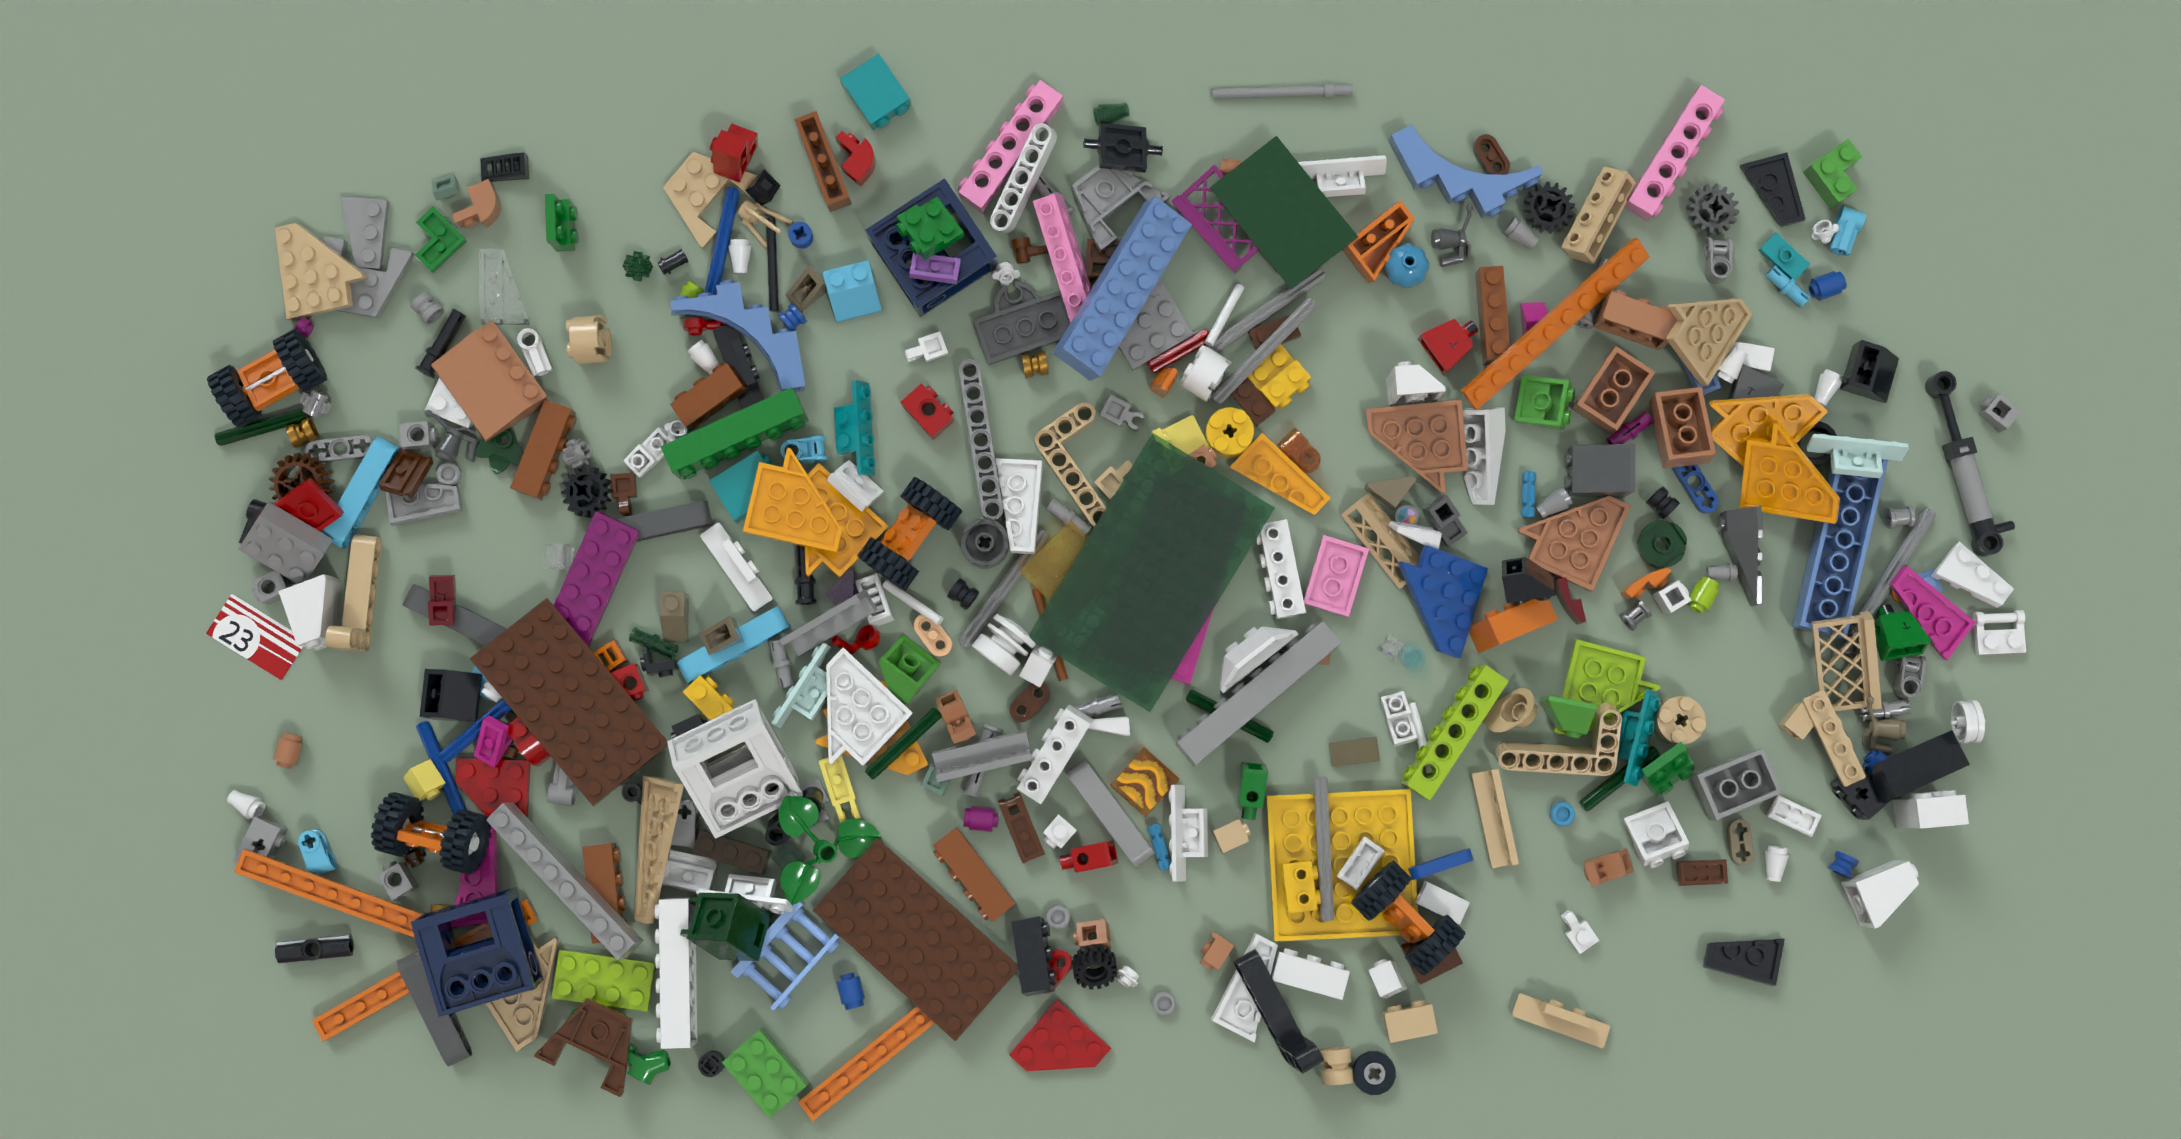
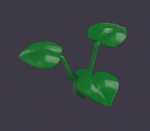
M784 797L778 812L779 824L782 830L793 838L799 837L805 831L815 842L813 853L816 856V859L807 861L806 865L800 861H793L783 868L780 875V885L786 899L791 905L805 900L817 889L821 879L820 871L815 867H810V865L832 862L837 856L838 843L840 852L846 857H861L877 838L881 839V834L877 829L864 820L850 818L839 824V837L834 840L833 844L827 840H819L809 830L818 821L819 811L816 804L805 797Z

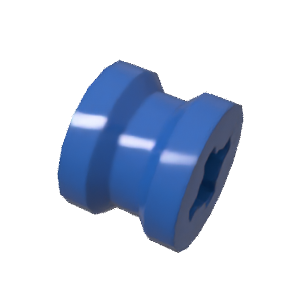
M799 221L790 226L788 236L791 243L799 249L809 247L813 242V233L809 225Z
M793 303L788 306L787 311L778 314L790 331H796L798 325L807 322Z
M1836 851L1834 863H1831L1828 869L1842 877L1851 879L1853 875L1852 870L1858 865L1859 861L1845 853Z

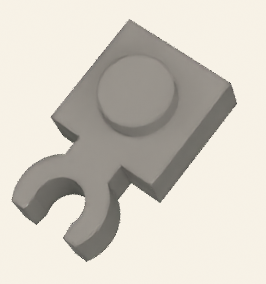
M1111 394L1100 413L1101 418L1121 427L1123 421L1126 422L1133 431H1137L1139 427L1134 425L1132 420L1134 418L1144 419V415L1140 412H1129L1131 404Z

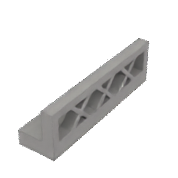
M865 589L779 640L783 646L790 642L797 655L800 656L878 609Z
M1026 730L932 752L937 782L1032 760V752Z

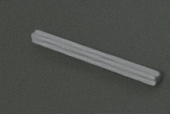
M1318 268L1294 288H1287L1219 335L1213 347L1208 345L1206 347L1217 353L1249 332V330L1324 280L1326 277L1325 273L1321 268Z
M1307 298L1212 394V399L1216 403L1222 404L1315 310L1317 303L1312 298Z
M1924 508L1921 511L1914 526L1910 529L1860 612L1869 611L1872 617L1875 616L1891 590L1889 583L1901 567L1906 565L1936 516L1933 510ZM1853 623L1855 628H1857V623Z
M1043 529L1037 530L1035 554L1019 555L958 642L966 649L971 647L1049 538V534Z
M1319 776L1314 778L1318 882L1321 898L1320 919L1321 921H1332L1334 919L1328 783L1327 777Z

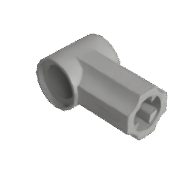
M556 763L553 782L550 783L548 790V803L573 806L576 800L577 787Z

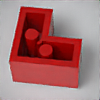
M732 123L728 131L721 130L718 137H714L710 144L713 172L740 183L758 146V134Z

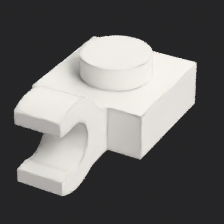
M940 331L919 338L920 346L905 350L908 362L915 361L924 356L926 362L948 355Z
M1569 910L1560 915L1570 929L1564 934L1578 954L1583 953L1600 941L1586 920H1582L1579 923L1573 912Z

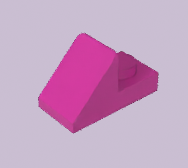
M489 715L484 718L474 757L495 767L512 742L511 737L507 733L509 726Z

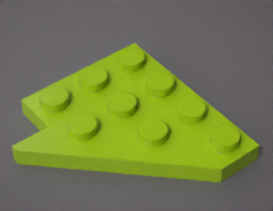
M1576 639L1561 698L1595 704L1597 707L1602 703L1609 702L1615 705L1620 713L1644 699L1647 689L1657 691L1661 685L1641 680L1646 657ZM1607 713L1603 719L1609 720L1613 717L1614 713ZM1595 715L1593 717L1589 731L1594 729ZM1554 725V733L1565 735V732L1558 731V729Z

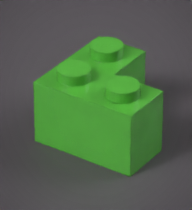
M1848 138L1803 171L1804 175L1830 209L1858 190L1845 171L1858 162L1862 156Z

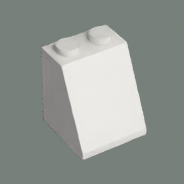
M323 574L278 591L297 646L306 647L307 649L314 648V651L326 648V630L328 626H336L340 592L339 579Z
M1892 860L1853 876L1851 879L1841 881L1859 926L1874 929L1880 927L1919 885L1917 880L1919 875L1916 867L1910 861Z

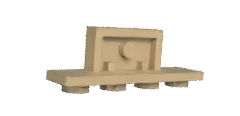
M1825 690L1803 698L1802 702L1841 784L1845 787L1864 779L1866 775L1853 750V744L1846 736L1842 721L1836 715Z
M1521 993L1518 994L1511 1013L1513 1017L1599 1048H1604L1610 1025L1586 1017L1588 1012L1573 1007L1571 1012L1563 1009L1564 1004L1550 999V1002L1546 1003Z

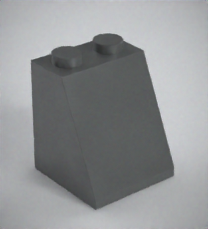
M1635 444L1572 446L1568 449V452H1565L1564 465L1568 467V476L1564 478V489L1568 490L1569 496L1625 498L1635 492Z

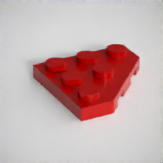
M457 758L455 782L485 815L489 817L502 803L513 802L528 818L531 763L528 760H500L495 767H492L480 759Z
M1057 999L1010 1052L1009 1056L1026 1071L1096 1067L1111 1050V1047Z

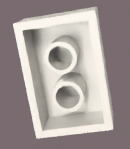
M1956 790L1907 793L1900 796V799L1892 800L1896 828L1922 829L1969 824L1966 796L1956 795Z

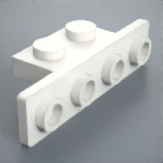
M1385 155L1302 161L1298 163L1312 180H1316L1317 186L1326 197L1365 194L1364 176L1384 175L1386 173L1387 158Z
M716 523L700 535L753 612L758 611L773 600L771 594L756 575L759 570L752 560L747 562L742 555L745 553L743 547L738 541L735 543L732 541L720 523Z
M1171 785L1168 796L1171 804V814L1169 816V825L1171 827L1169 848L1172 852L1170 875L1173 882L1186 881V857H1208L1207 808L1185 809V785Z
M729 874L724 892L705 889L696 890L697 896L699 893H738L761 909H768L776 914H784V911H793V906L787 899L773 898L777 885L775 879Z

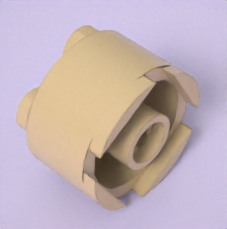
M604 315L574 317L572 320L566 321V330L570 341L566 347L568 357H573L577 364L604 363L609 361L606 357L612 354L611 331L605 329L604 324L608 323Z
M1677 696L1665 699L1660 702V707L1655 712L1653 732L1665 743L1677 745L1679 742L1689 744L1697 740L1705 730V713L1699 703L1690 697ZM1677 717L1682 719L1680 725L1675 724Z

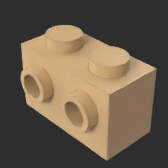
M1423 999L1410 1002L1411 1006L1404 1008L1401 1007V1004L1387 1006V1011L1382 1012L1387 1041L1393 1043L1438 1034L1432 1004L1425 1003Z

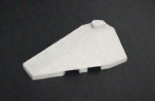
M1483 407L1478 410L1473 408L1462 409L1468 471H1465L1464 476L1472 504L1494 505L1506 432L1505 407Z

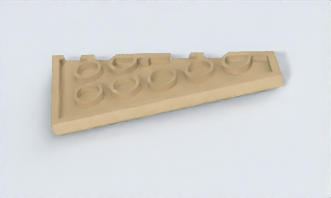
M643 776L634 920L644 924L654 923L655 905L658 904L684 787L683 783L656 776Z

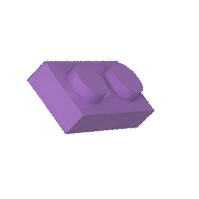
M913 253L909 273L910 278L957 284L961 259L933 255L924 261L919 254L915 255Z

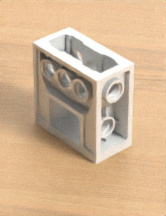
M756 699L667 741L672 766L715 839L778 809L786 796H803L796 770ZM745 741V746L710 763L707 762V759ZM778 785L776 790L772 792L767 791L768 789ZM734 807L731 812L724 813V811Z

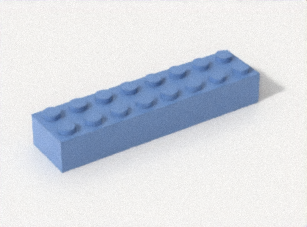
M1156 196L1144 202L1052 354L1089 381L1100 377L1192 224Z
M1882 459L1883 474L1880 478L1833 474L1830 462L1826 481L1840 497L1838 520L1836 524L1816 522L1791 628L1813 633V621L1852 616L1888 460ZM1847 624L1842 630L1846 635L1848 634L1850 624ZM1830 627L1818 628L1819 635L1830 637L1834 632ZM1838 634L1835 639L1839 640L1844 637Z

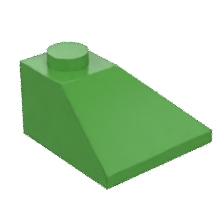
M904 634L879 660L888 690L907 705L920 692L941 664L940 661Z
M1550 695L1541 697L1539 701L1558 731L1565 732L1566 737L1579 739L1580 735H1587L1597 705Z

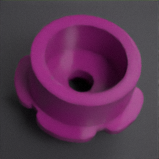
M302 316L295 329L308 338L314 328V325L311 324L312 319L309 318L308 320Z

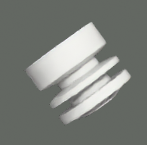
M996 614L993 619L1001 626L996 628L989 623L987 627L994 635L990 638L980 634L972 644V647L1009 676H1012L1020 666V662L1015 658L1014 654L1018 652L1021 655L1027 656L1029 653L1021 645L1024 643L1033 649L1036 643L1014 621Z

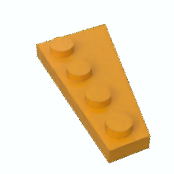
M1263 433L1230 466L1235 471L1313 515L1331 499Z

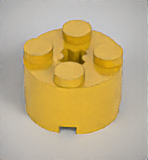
M1232 407L1223 408L1215 412L1210 417L1205 430V439L1208 446L1212 447L1216 455L1226 459L1240 456L1250 446L1254 435V427L1250 417L1245 411ZM1227 428L1235 432L1232 438H1229L1228 434H1224Z

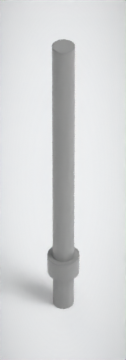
M1326 83L1324 86L1212 89V98L1324 95V98H1334V95H1352L1353 88L1352 85L1334 86V83Z

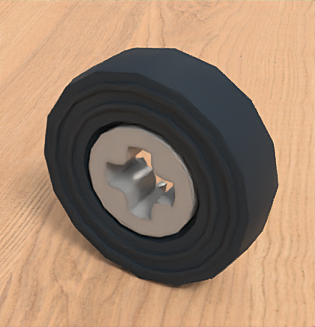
M1368 1051L1361 1054L1355 1060L1352 1068L1355 1085L1362 1092L1369 1095H1381L1387 1092L1393 1086L1396 1078V1068L1392 1060L1386 1054L1378 1051ZM1371 1067L1380 1069L1377 1079L1374 1077L1369 1079L1368 1075L1370 1074L1369 1069Z

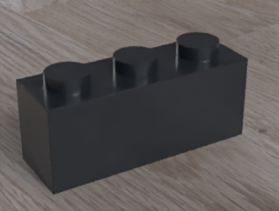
M1040 916L1011 921L1022 994L1032 996L1054 992V985L1058 981L1056 971L1052 970L1051 960H1054L1052 946H1048L1047 937L1050 936L1048 922H1045Z

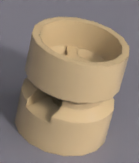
M1331 1047L1320 1049L1324 1058V1062L1321 1063L1324 1065V1069L1321 1070L1322 1084L1344 1085L1353 1083V1069L1349 1067V1063L1352 1062L1351 1048Z

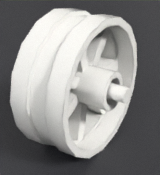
M1969 700L1967 702L1956 701L1952 706L1950 724L1959 744L1981 742L1985 733V719L1980 703L1977 700Z

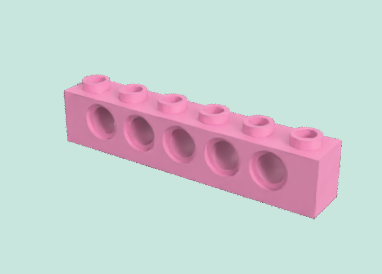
M1041 80L1037 85L1033 84L1026 93L1027 99L1023 104L1019 103L1012 113L1014 116L1009 123L1006 121L999 130L1000 136L996 141L992 140L985 150L987 153L982 160L978 159L972 167L973 173L969 178L965 177L958 186L960 190L958 192L959 198L982 214L1011 175L1033 127L1041 123L1047 125L1063 104V95ZM1035 104L1041 105L1043 108L1037 113L1030 110L1031 106ZM1020 123L1029 125L1026 131H1019L1016 127ZM1011 141L1016 146L1012 150H1006L1003 147L1004 143ZM993 160H999L1002 163L1001 167L997 169L991 168L989 164ZM979 179H986L988 185L981 188L976 185V182Z
M1700 85L1632 191L1624 206L1625 208L1646 221L1652 215L1657 217L1664 206L1661 204L1664 196L1668 198L1676 187L1673 184L1676 177L1681 178L1688 168L1685 165L1688 158L1693 159L1700 149L1697 146L1701 138L1703 140L1706 139L1712 130L1709 126L1713 119L1717 121L1722 114L1724 108L1721 105L1725 101L1724 98ZM1696 112H1701L1705 120L1698 119ZM1689 131L1693 139H1687L1683 132ZM1671 150L1678 151L1681 158L1673 157ZM1659 169L1666 170L1669 178L1662 177ZM1647 189L1655 190L1657 197L1649 196Z
M1054 193L1034 200L1033 204L1071 323L1090 292L1091 285L1063 194Z

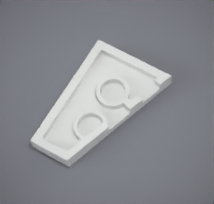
M1960 541L1954 544L1931 575V577L1937 580L1943 579L1949 582L1950 586L1956 589L1962 588L1970 592L1973 597L1996 608L2003 605L2014 590L2012 586Z

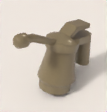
M1868 696L1866 702L1868 703L1867 708L1871 721L1869 727L1863 731L1862 744L1866 746L1867 736L1870 734L1869 750H1881L1883 753L1891 755L1892 746L1876 742L1877 737L1895 741L1905 739L1906 722L1898 718L1880 721L1875 719L1872 710L1874 698Z

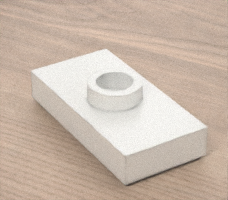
M1780 795L1774 797L1766 817L1809 837L1813 836L1822 816Z
M1364 836L1337 874V877L1355 890H1358L1385 850Z

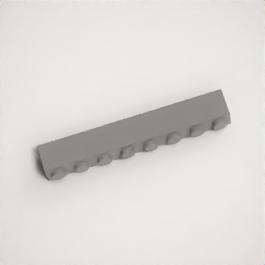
M1324 621L1319 625L1315 622L1304 630L1307 635L1301 640L1297 637L1286 645L1289 650L1283 655L1279 652L1268 660L1271 665L1265 670L1261 667L1250 675L1252 680L1247 685L1242 682L1232 690L1234 695L1229 700H1226L1224 697L1213 706L1216 711L1210 716L1207 713L1203 714L1195 721L1198 726L1192 731L1187 728L1177 736L1180 741L1176 743V747L1193 767L1342 643Z
M513 802L502 803L486 819L617 960L627 958L643 942V939Z

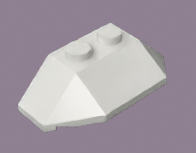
M1263 626L1258 630L1255 627L1250 629L1243 635L1246 638L1238 645L1235 641L1225 649L1227 654L1223 657L1220 693H1225L1295 638L1298 633L1295 630Z

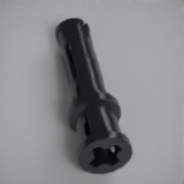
M452 309L432 347L426 348V355L420 365H416V370L432 379L436 377L431 364L445 354L459 327L467 317L456 309Z
M796 545L797 577L794 580V584L797 585V600H795V604H816L817 599L814 598L816 579L812 577V574L809 578L806 576L805 546Z

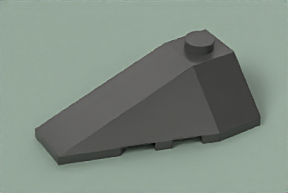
M1761 506L1726 510L1720 513V517L1717 519L1718 530L1721 531L1722 539L1733 565H1737L1738 577L1750 606L1762 604V573L1758 571V566L1761 560H1763V552L1758 547V540L1763 538Z

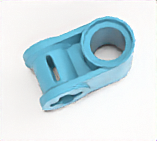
M811 436L785 441L781 446L783 459H785L787 448L794 446L799 449L796 457L800 463L827 461L828 458L825 456L823 443L826 440L825 436Z
M315 829L305 831L299 836L298 846L300 847L308 872L320 876L337 869L336 858L330 849L324 832ZM315 837L316 841L310 845L309 840Z

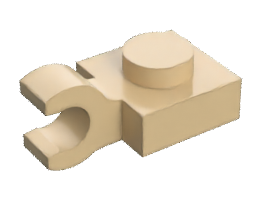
M1129 460L1116 471L1110 466L1094 483L1111 500L1127 485L1123 478L1135 466Z

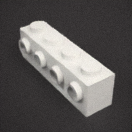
M1285 519L1259 524L1257 527L1258 531H1254L1256 544L1261 545L1263 554H1259L1261 568H1266L1267 577L1264 578L1266 592L1270 591L1272 601H1268L1270 614H1275L1276 620L1304 615L1306 610L1288 521Z
M1068 705L1065 710L1062 708L1059 710L1054 718V721L1057 722L1054 729L1048 728L1041 739L1045 742L1041 750L1035 749L1032 754V760H1029L1032 762V765L1028 770L1024 768L1017 779L1020 782L1017 790L1040 804L1045 800L1093 722L1092 718L1071 705Z

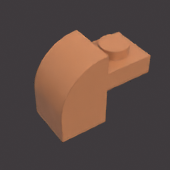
M487 179L467 188L473 205L452 214L455 223L460 228L474 227L478 224L477 221H481L487 228L497 220L501 211V202L494 184Z
M957 689L935 699L954 744L967 741L976 735L975 728Z
M1627 848L1584 861V874L1586 879L1590 881L1591 887L1634 872Z

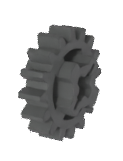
M1706 184L1703 190L1698 188L1695 191L1696 195H1692L1689 198V201L1692 203L1686 209L1692 212L1687 216V219H1694L1691 226H1700L1699 233L1705 229L1708 236L1714 230L1717 235H1720L1723 230L1728 231L1731 228L1730 224H1734L1737 221L1733 216L1738 215L1740 210L1734 209L1739 202L1732 201L1731 198L1735 194L1730 193L1728 195L1726 193V186L1719 190L1718 184H1715L1712 189L1709 184ZM1709 196V198L1707 199V202H1706V201H1703L1702 203L1700 202V200H1701L1703 197ZM1726 217L1723 222L1717 224L1719 218Z

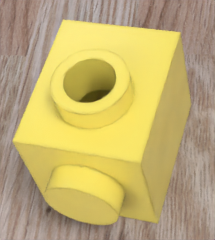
M431 759L410 768L403 777L414 797L419 798V801L425 798L428 801L434 799L441 793L439 790L445 784Z

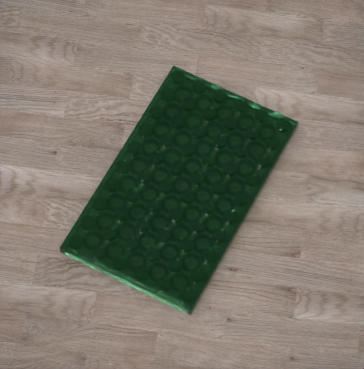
M1152 433L1034 625L1029 637L1060 658L1151 712L1275 507Z

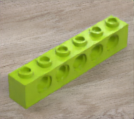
M1479 664L1471 669L1468 674V682L1457 690L1455 694L1456 700L1452 706L1449 705L1444 710L1441 716L1443 719L1440 724L1433 727L1428 736L1430 739L1426 746L1423 745L1419 748L1415 755L1417 759L1412 766L1409 765L1403 772L1402 777L1404 779L1401 784L1425 800L1430 801L1509 682L1487 665ZM1478 685H1481L1483 688V694L1480 697L1475 695V688ZM1467 704L1470 708V713L1467 717H1464L1462 715V708ZM1454 724L1457 727V733L1451 737L1448 731L1450 726ZM1441 744L1444 747V753L1442 756L1437 757L1435 750ZM1429 764L1432 771L1427 777H1424L1422 769L1425 765Z

